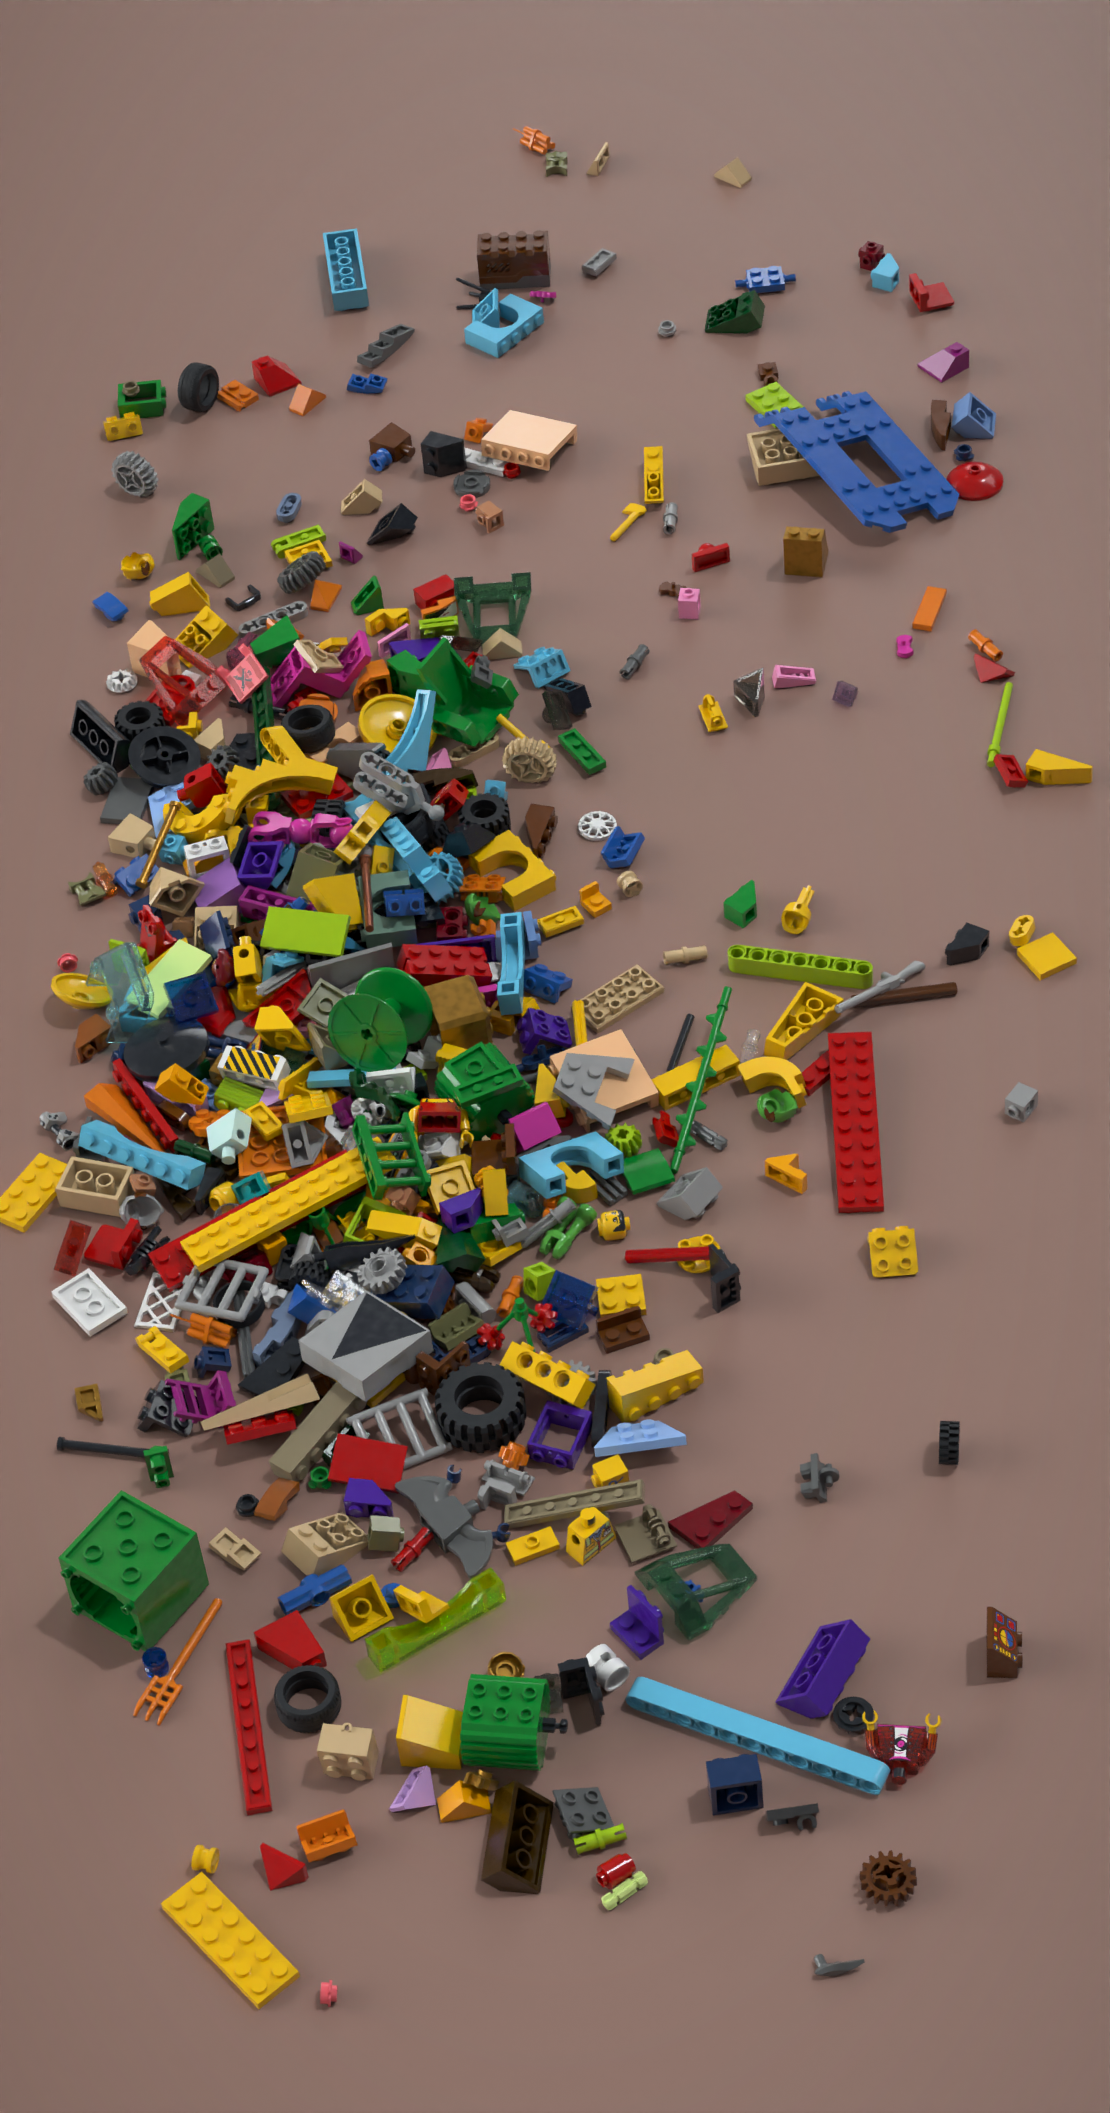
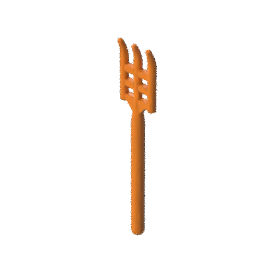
M215 1598L173 1664L169 1674L162 1678H159L157 1675L152 1678L137 1702L133 1716H137L141 1707L147 1701L151 1705L145 1720H149L158 1705L163 1707L157 1725H161L164 1717L183 1689V1686L176 1684L174 1679L183 1669L222 1605L221 1599ZM159 1684L162 1685V1687L160 1689L155 1687V1685ZM170 1688L174 1691L173 1693H170L167 1691V1689ZM151 1692L157 1694L156 1697H152L149 1695ZM162 1697L168 1698V1701L166 1702L161 1699Z

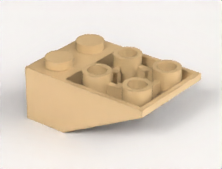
M237 906L195 907L194 947L206 952L199 926L216 911L220 910L223 918L227 917L231 929L240 926L241 917Z
M340 1512L289 1528L281 1552L306 1576L311 1574L319 1576L344 1564L367 1547L368 1538L367 1534L349 1519L347 1515Z

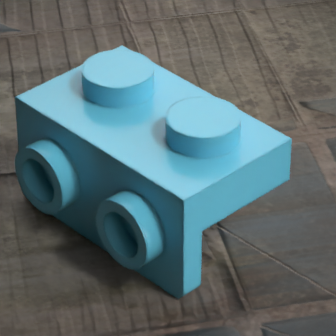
M287 951L266 957L262 968V982L290 965L304 962L305 957L299 956L296 952Z

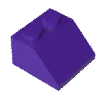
M248 842L237 879L245 887L250 885L267 890L274 879L284 842Z

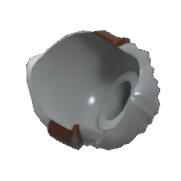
M145 1192L127 1196L119 1209V1215L125 1224L129 1222L130 1218L139 1220L141 1230L155 1225L160 1215L164 1212L161 1204L153 1196Z

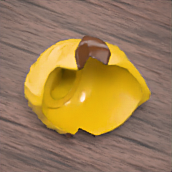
M132 552L130 557L126 555L121 562V570L124 576L130 580L143 579L149 576L155 566L154 559L149 553L138 554Z

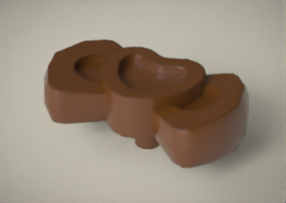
M664 582L660 585L659 592L661 595L668 594L679 598L680 588H686V586L675 585V582Z

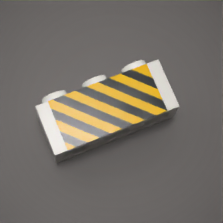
M228 1045L217 1066L222 1078L227 1076L242 1083L278 1091L280 1081L289 1076L291 1071L287 1060L283 1056H272L259 1050L251 1051L241 1046L233 1047Z

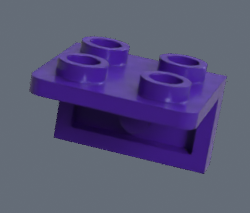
M528 1008L523 1018L518 1020L517 1030L523 1053L531 1055L540 1039L570 1048L572 1045L568 1023L561 1016L550 1015L540 1009Z

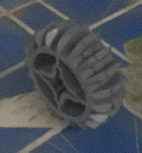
M308 552L292 561L290 565L283 569L277 578V582L285 593H295L316 580L324 571L326 563L318 552Z

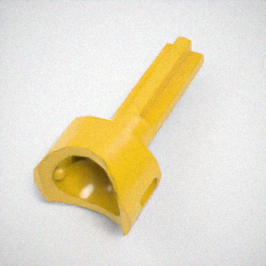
M812 886L803 887L797 901L787 904L781 916L782 926L790 934L801 933L806 929L811 920V912L808 905L815 893L814 890H811Z

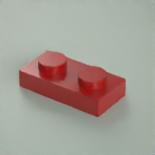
M996 754L993 761L1007 787L1025 788L1028 780L1015 756Z

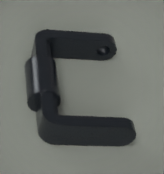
M250 584L247 588L254 594L253 596L239 604L229 597L225 598V601L236 611H241L259 601L261 593Z

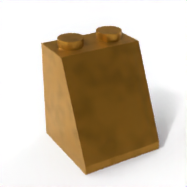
M786 526L783 537L785 575L823 577L829 553L825 529Z

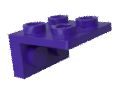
M630 1585L627 1587L629 1610L611 1621L610 1629L642 1660L664 1644L663 1615L657 1606H652L647 1601L646 1596L641 1590L637 1591Z

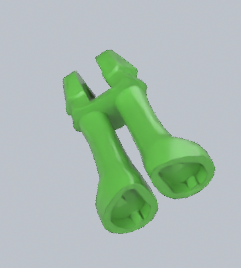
M562 1196L558 1200L557 1206L567 1200L568 1197ZM580 1204L577 1210H574L561 1220V1224L557 1223L545 1233V1237L541 1240L539 1251L547 1255L556 1243L552 1256L555 1259L563 1257L571 1249L574 1238L584 1227L593 1223L597 1218L594 1208L588 1204ZM575 1218L574 1222L572 1223L568 1231L565 1234L562 1233L565 1230V1228L569 1225V1223Z

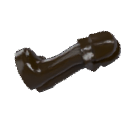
M484 1264L480 1266L477 1272L457 1267L453 1273L448 1272L456 1284L467 1282L475 1291L480 1293H492L495 1289L494 1283H498L501 1278V1273ZM455 1271H459V1272H463V1273H468V1274H471L472 1276L465 1275V1274H461V1273H458V1272H455Z

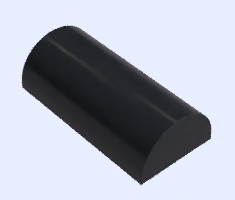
M77 700L70 735L99 763L107 762L114 767L116 773L126 769L130 765L128 751L131 741L88 701Z

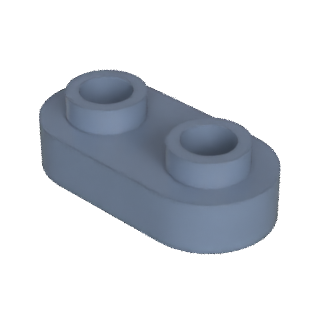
M288 493L282 498L276 510L279 521L288 523L296 517L302 505L299 494Z

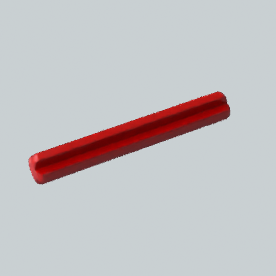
M709 1246L626 1250L625 1260L627 1263L710 1260Z

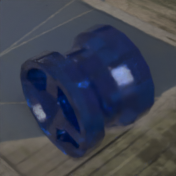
M151 1647L143 1653L142 1662L145 1672L149 1677L153 1678L157 1675L161 1678L168 1673L169 1662L164 1649Z

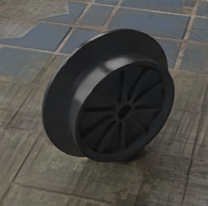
M167 726L152 727L142 731L132 740L128 751L130 765L136 774L144 782L157 788H164L184 782L185 775L198 769L201 761L200 750L195 740L182 730Z

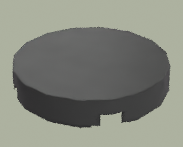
M467 470L463 475L460 476L459 474L455 477L453 483L454 491L461 497L467 494H471L475 498L483 496L490 489V478L483 471Z

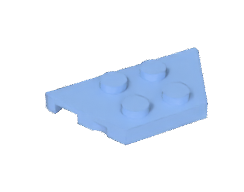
M647 1419L641 1421V1423H620L617 1426L611 1427L595 1445L594 1450L595 1457L687 1445L686 1435L659 1420Z

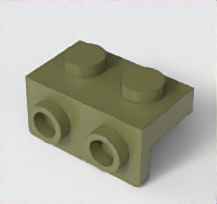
M463 1302L442 1315L440 1319H436L428 1324V1328L435 1344L450 1351L462 1341L477 1336V1329L484 1322L482 1319L472 1315L468 1304Z

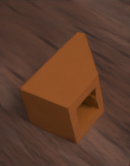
M97 1014L79 1024L75 1049L80 1063L91 1058L115 1041L112 1026Z

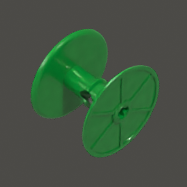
M381 967L367 972L358 982L355 994L340 999L330 1011L328 1032L334 1048L346 1062L362 1071L374 1072L395 1068L404 1058L407 1045L421 1040L431 1028L433 1007L429 995L414 977L402 970Z

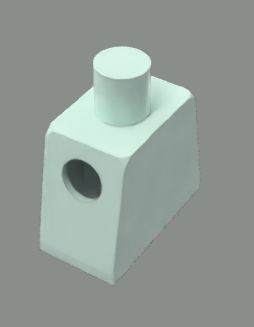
M235 1108L207 1127V1136L210 1152L222 1159L224 1164H233L235 1156L248 1146L252 1118Z

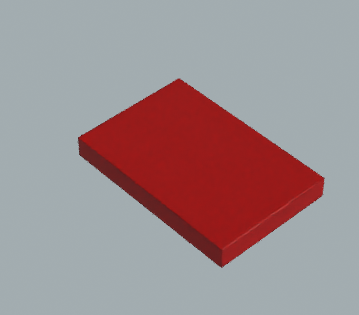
M338 1433L328 1481L348 1484L349 1478L373 1480L382 1491L399 1494L395 1489V1484L402 1480L408 1446Z

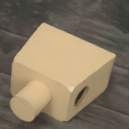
M129 814L108 836V841L112 853L134 858L139 856L141 858L148 850H152L156 836L152 825L133 814Z

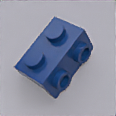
M620 826L615 827L601 851V855L608 867L630 866L645 837L642 832L625 835Z
M147 854L141 858L137 856L129 863L130 866L118 869L114 873L113 885L119 884L129 897L142 889L136 886L135 882L137 878H140L149 856ZM154 864L147 880L148 884L159 870L156 864Z
M536 964L524 969L523 991L552 1003H557L560 991L571 988L573 979L566 977V974L562 972L551 971L545 965Z

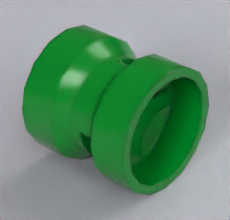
M207 535L199 541V548L207 560L214 558L218 554L222 556L223 550L214 536Z

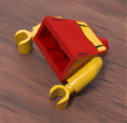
M423 1098L420 1105L415 1106L409 1111L410 1121H413L415 1126L414 1133L417 1131L462 1132L459 1140L460 1148H463L464 1141L470 1144V1148L472 1147L474 1136L468 1132L470 1131L467 1111L457 1106L453 1099Z

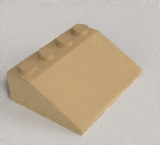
M779 429L747 434L753 468L759 486L820 476Z

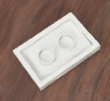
M89 1268L51 1291L53 1298L90 1337L128 1313L127 1307Z

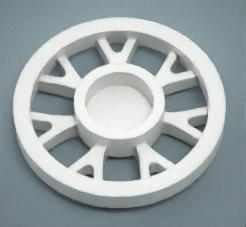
M601 811L587 813L578 823L580 834L591 841L608 839L614 828L617 827L615 818L607 812Z

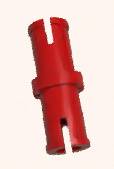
M422 1527L411 1541H407L404 1544L402 1551L391 1560L393 1566L402 1560L396 1567L398 1571L402 1572L414 1558H418L421 1555V1550L434 1538L432 1532L429 1535L427 1534L428 1528Z

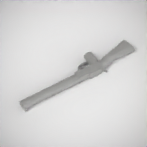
M913 961L897 975L883 972L881 974L882 980L878 981L875 987L834 1007L835 1012L838 1014L880 993L882 994L900 986V983L905 982L904 979L924 970L925 964L920 961Z

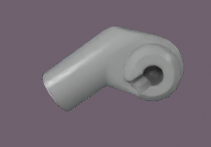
M201 1276L195 1285L193 1294L198 1301L210 1280L208 1276ZM210 1298L207 1306L211 1307L213 1300Z

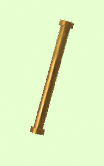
M170 801V809L141 876L135 882L136 886L140 888H147V880L177 811H180L182 807L177 801Z

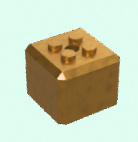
M465 975L424 987L433 1007V1022L429 1031L431 1036H438L440 1034L442 1047L444 1043L469 1049L479 1042L483 1044L490 1042L493 1044L492 1034H494L490 1022V1019H492L489 1007H486L484 994L479 991L474 977Z

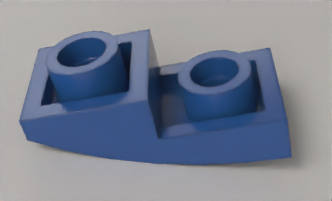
M371 373L369 378L352 374L347 384V390L357 393H380L383 391L388 378Z
M109 592L104 593L92 602L96 609L102 611L106 618L113 622L121 620L125 616L124 614L129 612L128 608Z

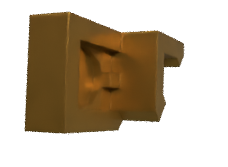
M98 1384L74 1388L78 1411L98 1421H104Z

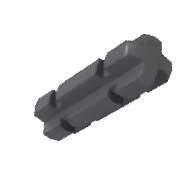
M693 1121L690 1130L692 1134L698 1135L699 1138L712 1146L714 1145L719 1150H724L727 1147L728 1140L721 1135L718 1137V1133L706 1126L702 1127L703 1124L698 1121Z

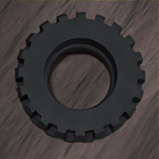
M474 1362L467 1367L465 1365L460 1366L458 1371L450 1372L447 1375V1380L443 1379L436 1390L435 1408L438 1424L445 1439L456 1448L463 1447L464 1451L471 1452L475 1450L477 1453H484L485 1450L496 1451L498 1450L497 1447L507 1446L511 1439L515 1440L519 1435V1431H522L525 1426L527 1411L524 1389L519 1378L515 1377V1374L507 1369L505 1371L501 1365L496 1364V1366H493L490 1362H484V1364ZM479 1400H490L500 1404L495 1410L482 1415H473L462 1411L468 1404Z

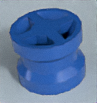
M380 448L376 454H372L369 457V462L376 471H382L385 466L392 463V457L386 449Z

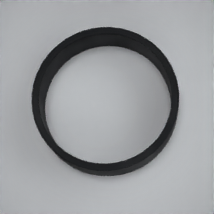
M242 1280L237 1291H250L253 1282ZM230 1283L217 1291L213 1299V1307H219ZM262 1293L256 1308L247 1315L243 1322L218 1317L217 1319L219 1322L233 1326V1329L252 1325L262 1316L265 1309Z

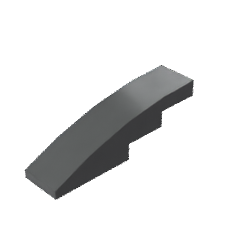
M399 324L380 332L379 340L368 344V351L357 356V363L372 368L383 362L411 337L415 329Z

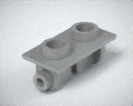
M493 1459L491 1461L487 1460L484 1464V1469L487 1471L482 1477V1481L487 1482L489 1477L501 1482L506 1481L515 1486L516 1494L522 1496L526 1494L535 1477L528 1475L526 1471L521 1472L508 1468Z

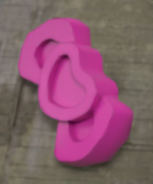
M531 291L530 297H541V302H544V298H556V292Z
M901 635L896 638L898 646L897 655L899 657L909 658L914 654L911 648L912 636Z

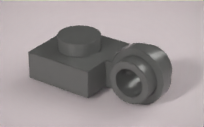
M479 655L472 666L471 681L488 689L492 685L493 670L488 668L490 665L488 657Z

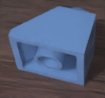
M969 392L954 404L952 428L956 433L964 438L992 439L994 437L996 413L976 396Z

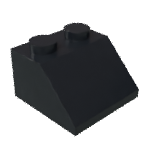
M430 431L420 444L424 473L444 477L466 471L464 439Z

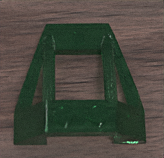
M531 572L512 573L511 582L474 584L473 576L454 578V596L476 646H483L482 644L500 628L518 638L532 592ZM521 598L516 618V600ZM466 601L473 604V622ZM508 602V625L481 626L480 604Z
M717 1544L670 1554L635 1571L636 1577L648 1591L656 1588L673 1609L675 1625L688 1641L709 1630L715 1624V1620L729 1610L731 1603L736 1598L739 1599L757 1581V1575L730 1544ZM711 1559L728 1581L692 1591L674 1569ZM730 1591L703 1614L698 1600Z

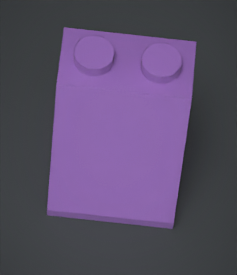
M230 857L196 879L205 884L194 900L197 903L196 907L237 906L239 914L242 913L238 899L246 887L237 879L240 869L230 863Z

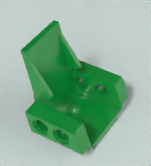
M443 637L416 668L426 689L436 691L432 729L437 734L473 747L477 743L489 742L502 726L496 720L497 716L502 714L508 719L510 717L509 712L514 708V700L519 694L509 678L493 673L492 685L488 689L472 682L471 671L473 665L468 667L451 647L448 639Z

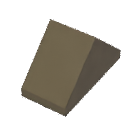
M220 554L196 569L198 574L220 588L235 580L234 574Z

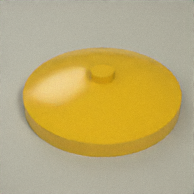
M384 694L369 700L362 707L358 718V731L364 743H383L386 746L385 750L391 753L407 727L415 699L399 694ZM432 727L429 751L433 747L437 736V733L433 731Z

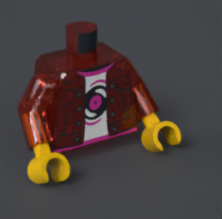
M874 1711L875 1719L872 1722H868L865 1719L864 1712L862 1720L867 1724L865 1740L868 1753L872 1758L888 1765L890 1768L889 1774H892L891 1781L894 1784H905L907 1782V1775H917L920 1767L925 1766L934 1756L938 1739L936 1728L940 1727L942 1723L940 1715H938V1722L935 1725H931L929 1722L931 1714L929 1713L926 1716L925 1722L929 1726L928 1731H926V1726L877 1724V1728H875L874 1723L878 1719L876 1711Z

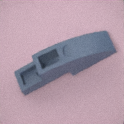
M293 1291L288 1293L284 1302L273 1311L271 1316L273 1327L267 1331L263 1340L255 1345L252 1352L255 1367L260 1366L292 1337H297L302 1321L288 1313Z

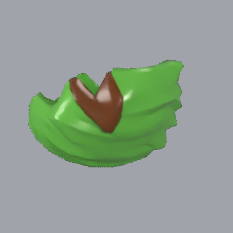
M471 893L465 899V910L468 918L473 923L479 925L480 919L485 921L492 919L495 923L500 921L501 915L495 904H488V897H479L475 893Z
M778 1088L761 1095L757 1100V1108L761 1117L769 1122H784L794 1117L798 1108L794 1096L789 1091L783 1093Z

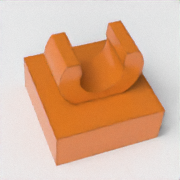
M480 919L478 926H475L473 923L471 924V933L474 934V937L494 934L496 938V923L492 919L487 921Z

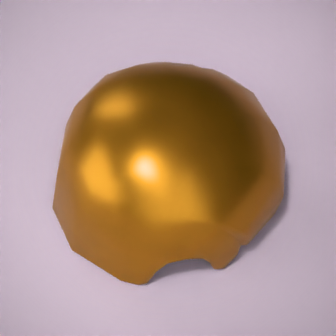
M500 1652L490 1659L487 1673L488 1675L524 1677L525 1665L512 1652Z

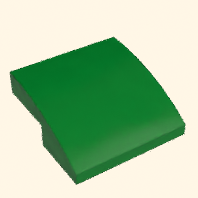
M659 1148L623 1159L624 1173L621 1174L624 1176L626 1186L633 1195L675 1182V1177Z

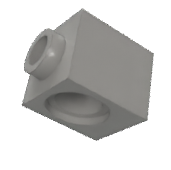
M1020 1082L1005 1098V1114L1022 1122H1025L1038 1106V1090Z

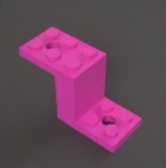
M358 630L337 657L344 667L340 673H314L294 646L270 678L273 706L282 708L289 701L293 692L299 688L300 683L341 698L349 690L352 682L359 677L363 668L371 661L372 655L366 633Z

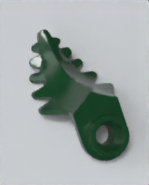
M359 1068L349 1073L350 1086L355 1090L358 1098L378 1101L389 1109L393 1121H397L400 1118L399 1114H401L399 1106L392 1100L391 1095L387 1094L384 1087H378L375 1082H367L365 1073L361 1072Z

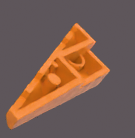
M98 1083L84 1095L86 1107L116 1126L118 1132L123 1136L126 1134L141 1146L166 1153L118 1085Z

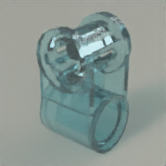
M513 1181L507 1188L509 1190L507 1196L508 1203H515L517 1208L521 1209L524 1215L529 1218L539 1217L543 1213V1205L539 1201L541 1198L539 1192L519 1181Z

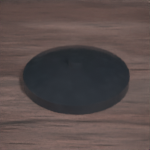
M186 1016L163 1017L142 1026L129 1038L124 1048V1060L133 1076L142 1081L157 1083L160 1073L175 1063L189 1073L196 1069L207 1056L210 1041L206 1029L197 1020Z

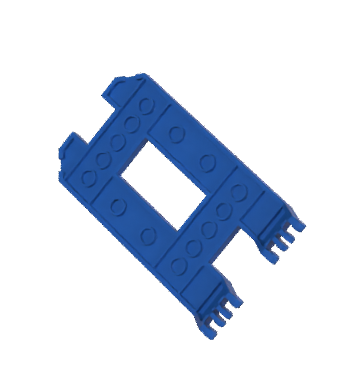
M850 391L842 393V397L839 394H834L833 396H827L826 400L824 398L816 399V405L821 411L837 408L842 413L816 420L805 407L795 410L783 407L780 413L776 409L765 412V417L761 413L754 415V421L759 427L775 424L864 526L872 528V525L882 527V531L888 533L906 529L907 522L901 515L926 508L937 520L953 516L959 493L866 391L853 395ZM866 440L902 481L876 488L840 447Z

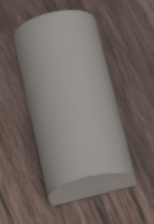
M462 1282L456 1285L455 1302L458 1305L463 1302L468 1304L472 1315L482 1319L484 1324H491L496 1317V1311L469 1283Z

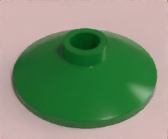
M405 1090L404 1094L389 1093L395 1103L412 1109L420 1105V1101L416 1099L417 1094L412 1091Z

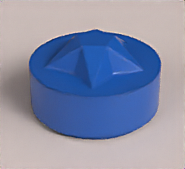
M390 1583L381 1590L389 1608L399 1607L393 1590L400 1586V1584Z

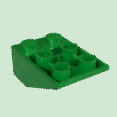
M191 493L180 503L172 528L178 560L182 559L199 544L201 538L207 536L215 529L210 500Z
M404 650L386 660L392 691L395 694L415 699L417 689L427 690L416 669L421 662L418 661L415 655H411L407 650Z

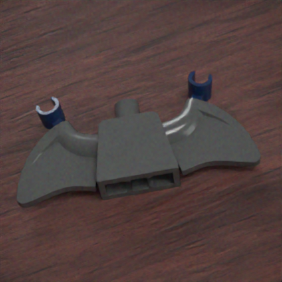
M454 1465L448 1466L447 1479L437 1476H420L397 1482L395 1484L396 1491L408 1498L416 1506L419 1512L420 1524L429 1529V1534L430 1532L433 1533L434 1541L445 1554L451 1551L458 1556L468 1578H475L489 1562L493 1553V1539H497L502 1543L509 1540L511 1532H507L509 1524H499L497 1531L491 1532V1530H479L474 1527L472 1518L473 1515L480 1512L476 1501L472 1499L462 1505L455 1496H449V1491L453 1484L459 1483L461 1480V1468L458 1472H453Z

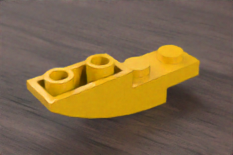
M662 446L644 447L645 504L664 503Z
M375 800L333 852L350 865L392 812Z

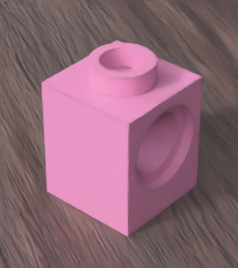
M680 588L678 598L679 619H698L701 609L700 589Z

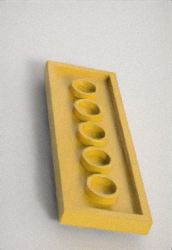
M202 1871L161 1903L162 1909L258 2009H261L300 1977L299 1971Z

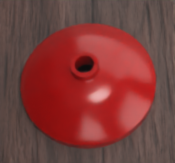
M974 461L960 464L949 472L946 479L959 493L958 498L968 501L989 499L998 494L1003 487L1001 472L994 466L984 462Z

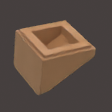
M176 917L172 922L173 931L180 930L185 937H193L195 917Z

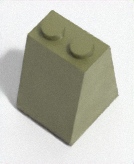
M309 843L298 852L286 895L295 898L302 896L307 901H310L303 890V885L313 879L342 875L347 862L332 850Z

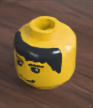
M621 1210L603 1212L600 1218L597 1219L599 1237L603 1236L606 1241L624 1239L626 1231L631 1230L629 1217H624V1213Z

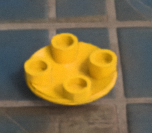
M709 1234L683 1239L678 1243V1248L704 1247L712 1243L718 1249H720V1246L713 1236ZM710 1260L677 1261L683 1270L690 1273H703L710 1270Z

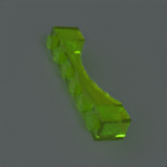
M490 1567L471 1578L447 1602L450 1608L428 1623L417 1620L405 1625L385 1627L365 1638L368 1657L379 1672H383L505 1602L504 1583Z

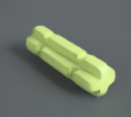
M638 1871L632 1875V1879L628 1878L612 1889L613 1893L608 1892L601 1898L603 1906L607 1910H612L617 1906V1902H623L636 1893L637 1888H643L648 1883L646 1875L642 1871Z

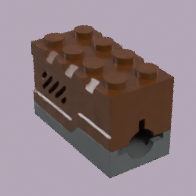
M537 230L533 234L519 231L516 235L501 232L498 236H492L489 233L478 234L477 263L480 287L490 290L494 288L550 287L551 259L548 231Z

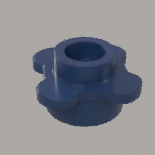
M961 444L954 450L957 461H967L974 458L970 445Z

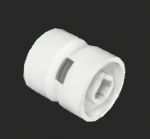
M606 1644L594 1647L586 1655L589 1666L595 1667L597 1682L607 1692L616 1690L628 1678L630 1668L620 1658H617L616 1654Z

